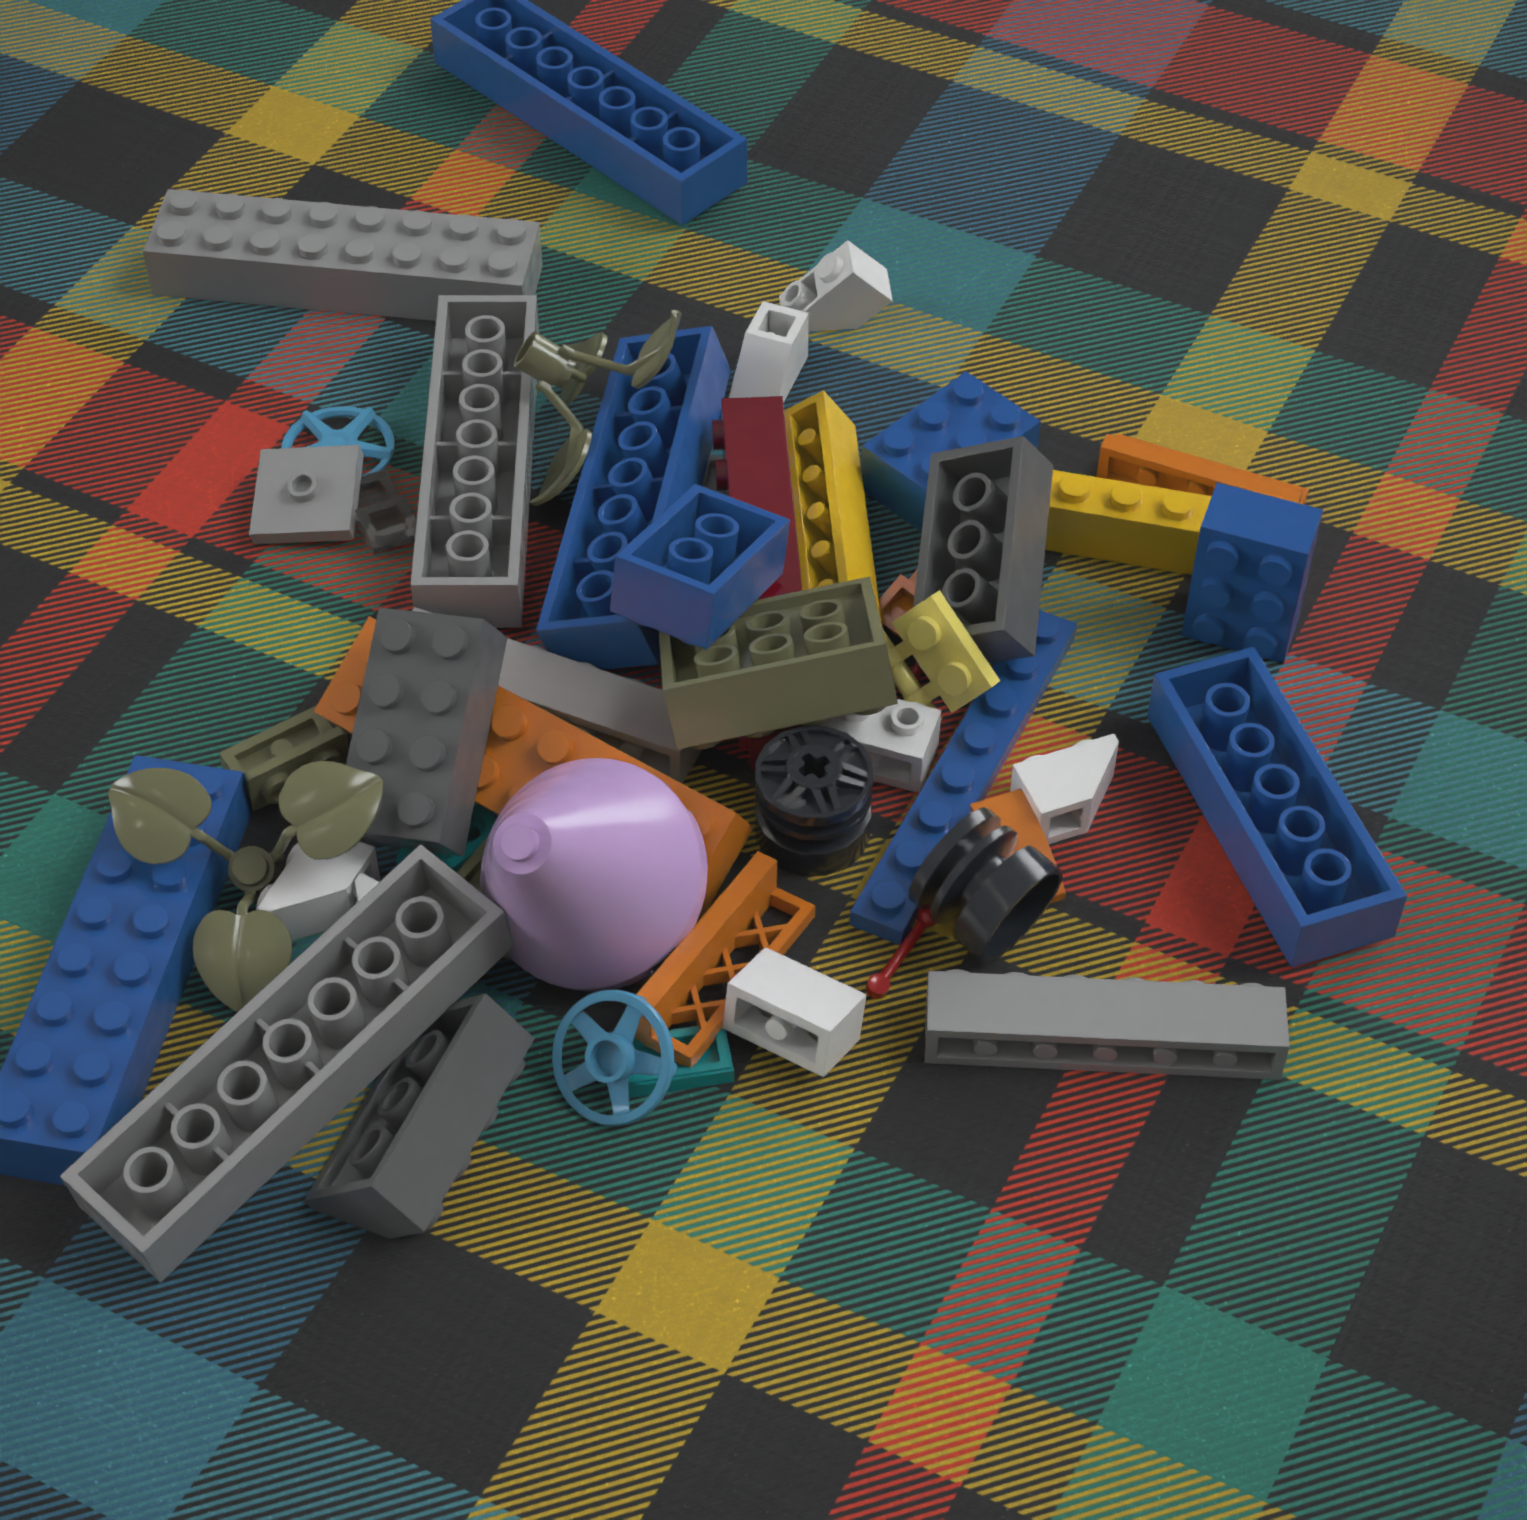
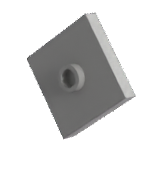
M360 445L261 449L249 536L253 544L354 540L364 458Z

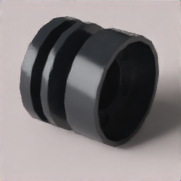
M800 726L781 732L764 745L755 765V840L763 854L777 860L778 868L799 876H827L847 869L862 857L870 841L873 790V762L864 746L848 733L827 726Z
M985 807L971 812L959 821L936 844L916 872L908 893L909 900L918 908L930 909V918L937 924L944 925L958 917L953 929L954 939L980 962L988 964L1011 949L1041 917L1061 885L1063 871L1035 847L1026 846L1012 854L1018 842V833L1009 826L1004 825L1001 827V818Z

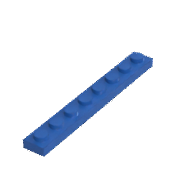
M1039 610L1035 656L998 661L994 664L992 669L1000 679V682L973 700L850 911V926L901 945L916 921L917 912L920 909L909 900L908 893L916 872L936 844L959 821L969 815L970 804L985 799L1076 638L1077 623Z

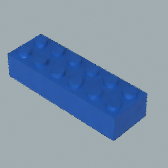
M1255 647L1154 674L1147 717L1290 967H1296L1395 937L1407 894Z

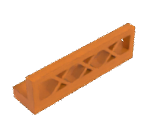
M1118 433L1115 436L1107 434L1100 447L1097 477L1207 496L1213 495L1218 482L1304 505L1308 496L1309 489Z
M759 851L636 994L646 998V1001L660 1014L667 1028L672 1024L696 1020L700 1031L688 1045L671 1037L674 1061L683 1066L692 1068L715 1041V1036L723 1027L726 999L701 1003L698 992L703 986L729 982L749 963L732 965L730 953L735 948L759 945L760 951L766 947L784 955L815 917V905L777 887V860ZM769 906L793 916L787 924L764 928L760 919ZM642 1014L634 1038L643 1042L642 1045L661 1054L657 1035L650 1022Z

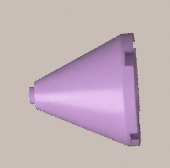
M586 758L557 765L531 779L517 791L502 809L492 826L484 848L480 873L481 893L505 912L513 942V947L507 953L525 971L545 982L570 990L584 992L615 990L629 986L653 973L651 969L661 962L674 947L676 948L694 928L703 906L707 887L708 864L706 848L702 833L692 812L686 809L678 796L664 781L640 767L614 759Z

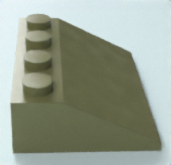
M870 577L756 600L708 649L686 644L679 638L659 631L663 693L677 750L688 747L708 749L716 746L722 740L741 736L761 738L772 734L776 729L799 724L802 726H819L828 722L833 717L852 713L864 716L872 715L882 711L886 706L898 704L886 641Z

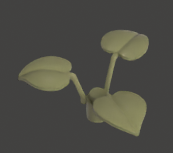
M671 310V318L649 337L643 345L638 359L628 365L601 358L608 336L602 332L582 343L563 344L561 347L536 331L528 336L517 353L514 367L538 381L535 389L543 393L570 425V436L555 454L543 481L539 496L529 501V504L533 506L541 505L562 492L577 475L586 458L592 432L588 429L583 431V425L567 406L579 395L587 377L593 373L596 367L623 375L633 376L631 385L636 389L644 387L657 375L671 352L676 331L682 317L680 311ZM553 385L562 388L560 398L552 389Z
M317 761L301 766L286 779L279 796L280 812L292 825L282 831L273 851L270 853L257 846L243 847L235 853L197 828L208 818L212 809V800L205 787L197 779L182 771L170 768L137 770L114 782L108 791L115 833L121 845L134 858L153 865L174 862L187 852L192 837L229 862V877L232 883L243 891L245 895L237 905L236 914L225 910H215L203 917L193 938V956L198 972L209 990L223 1004L238 1013L287 968L291 962L293 941L290 931L282 920L275 914L265 910H255L248 913L249 906L257 902L263 889L269 884L273 885L281 874L279 863L284 860V852L291 838L297 835L302 851L308 857L315 860H329L347 853L364 837L378 813L383 795V780L377 774L337 762Z

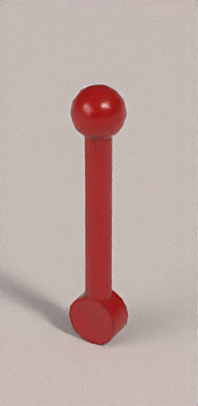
M930 909L918 910L917 923L880 973L872 974L869 977L865 988L870 997L881 999L887 995L890 988V978L926 928L937 924L930 918Z

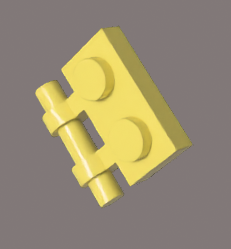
M940 590L892 622V625L903 640L901 643L894 646L883 630L894 685L904 698V701L918 702L936 709L932 700L940 695L951 713H953L1000 682V679ZM911 655L914 656L930 680L923 687L904 661Z

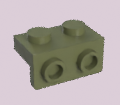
M316 706L219 753L223 769L243 772L249 804L253 812L268 804L279 803L280 792L286 779L301 766L317 761H331L346 765L349 753L347 733L341 726L332 728L328 720L314 712Z

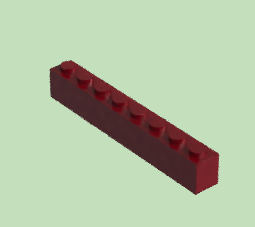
M783 396L721 398V419L712 420L713 451L722 450L723 459L715 460L716 491L726 490V495L790 519L783 574L757 600L802 591ZM802 725L776 729L772 734L761 738L737 737L738 750L748 749L750 770H755L756 760L765 744L781 732Z

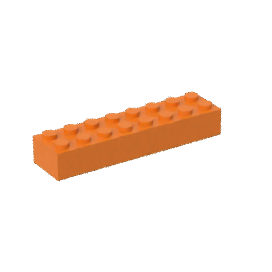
M370 616L314 710L315 713L334 725L341 726L344 731L351 735L353 734L376 619ZM498 685L474 803L499 816L508 801L531 779L557 765L586 758L614 759L644 769L670 786V789L678 796L686 809L692 812L702 833L706 848L708 874L705 898L697 919L698 922L708 910L754 827L736 812Z

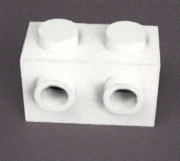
M897 699L898 704L886 706L876 714L864 716L852 713L833 717L828 722L819 725L846 732L864 746L873 762V781L920 793L939 745L942 710L927 707L918 702Z
M765 947L728 982L722 1028L824 1077L860 1040L867 994Z

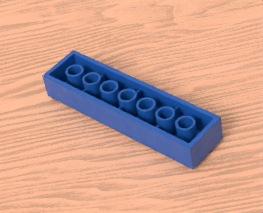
M462 0L430 19L434 61L437 65L680 225H684L747 183V138L530 1Z
M713 326L677 330L673 347L664 365L657 375L640 389H636L631 385L633 376L610 371L589 450L584 461L536 629L548 652L577 662L590 663L601 670L658 664L660 658L659 630L649 626L638 625L631 619L610 611L615 556L694 484L703 485L712 449V420L719 419L721 398L725 396L731 372ZM652 334L620 338L613 362L628 365L637 360L643 345Z
M138 755L134 756L127 774L147 768H170L187 773L197 779L205 787L212 800V809L208 818L197 828L236 853L238 851L252 814L242 771ZM112 811L110 812L0 1071L1 1175L65 1185L60 1175L141 1102L195 962L193 938L196 929L203 917L215 910L229 874V862L191 837L187 852L178 860L159 865L144 863L134 858L121 845L115 833Z

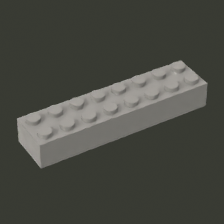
M168 189L143 250L152 295L436 321L438 295H535L543 267L540 222Z
M438 295L411 574L413 608L416 607L435 614L485 619L495 628H522L530 506L528 502L530 501L537 395L535 387L537 380L514 367V361L528 336L534 331L540 334L537 295Z
M420 844L60 1175L79 1207L161 1283L513 947L505 912Z

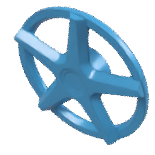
M336 406L320 409L312 413L306 410L302 413L301 418L290 427L282 442V448H292L296 437L305 428H309L318 439V443L307 447L360 445L364 457H372L381 461L374 469L361 476L360 485L375 478L387 467L395 449L391 428L370 407L361 409L357 407ZM333 417L355 418L347 426L339 430H334L321 421ZM370 423L382 433L386 447L358 441V436Z
M604 990L587 995L568 1010L559 1024L555 1035L552 1062L557 1085L566 1101L577 1113L597 1124L622 1126L646 1117L662 1101L669 1088L672 1076L677 1072L669 1030L660 1014L646 1001L645 997L621 990ZM602 1001H618L627 1004L617 1026L610 1033L604 1031L583 1010L590 1005ZM642 1014L650 1022L657 1035L661 1057L636 1050L633 1046V1040ZM570 1024H572L582 1035L588 1046L585 1051V1062L564 1075L562 1068V1046ZM632 1074L659 1076L657 1084L648 1099L630 1112L629 1076ZM595 1081L607 1083L613 1115L600 1114L587 1108L575 1097L572 1091Z

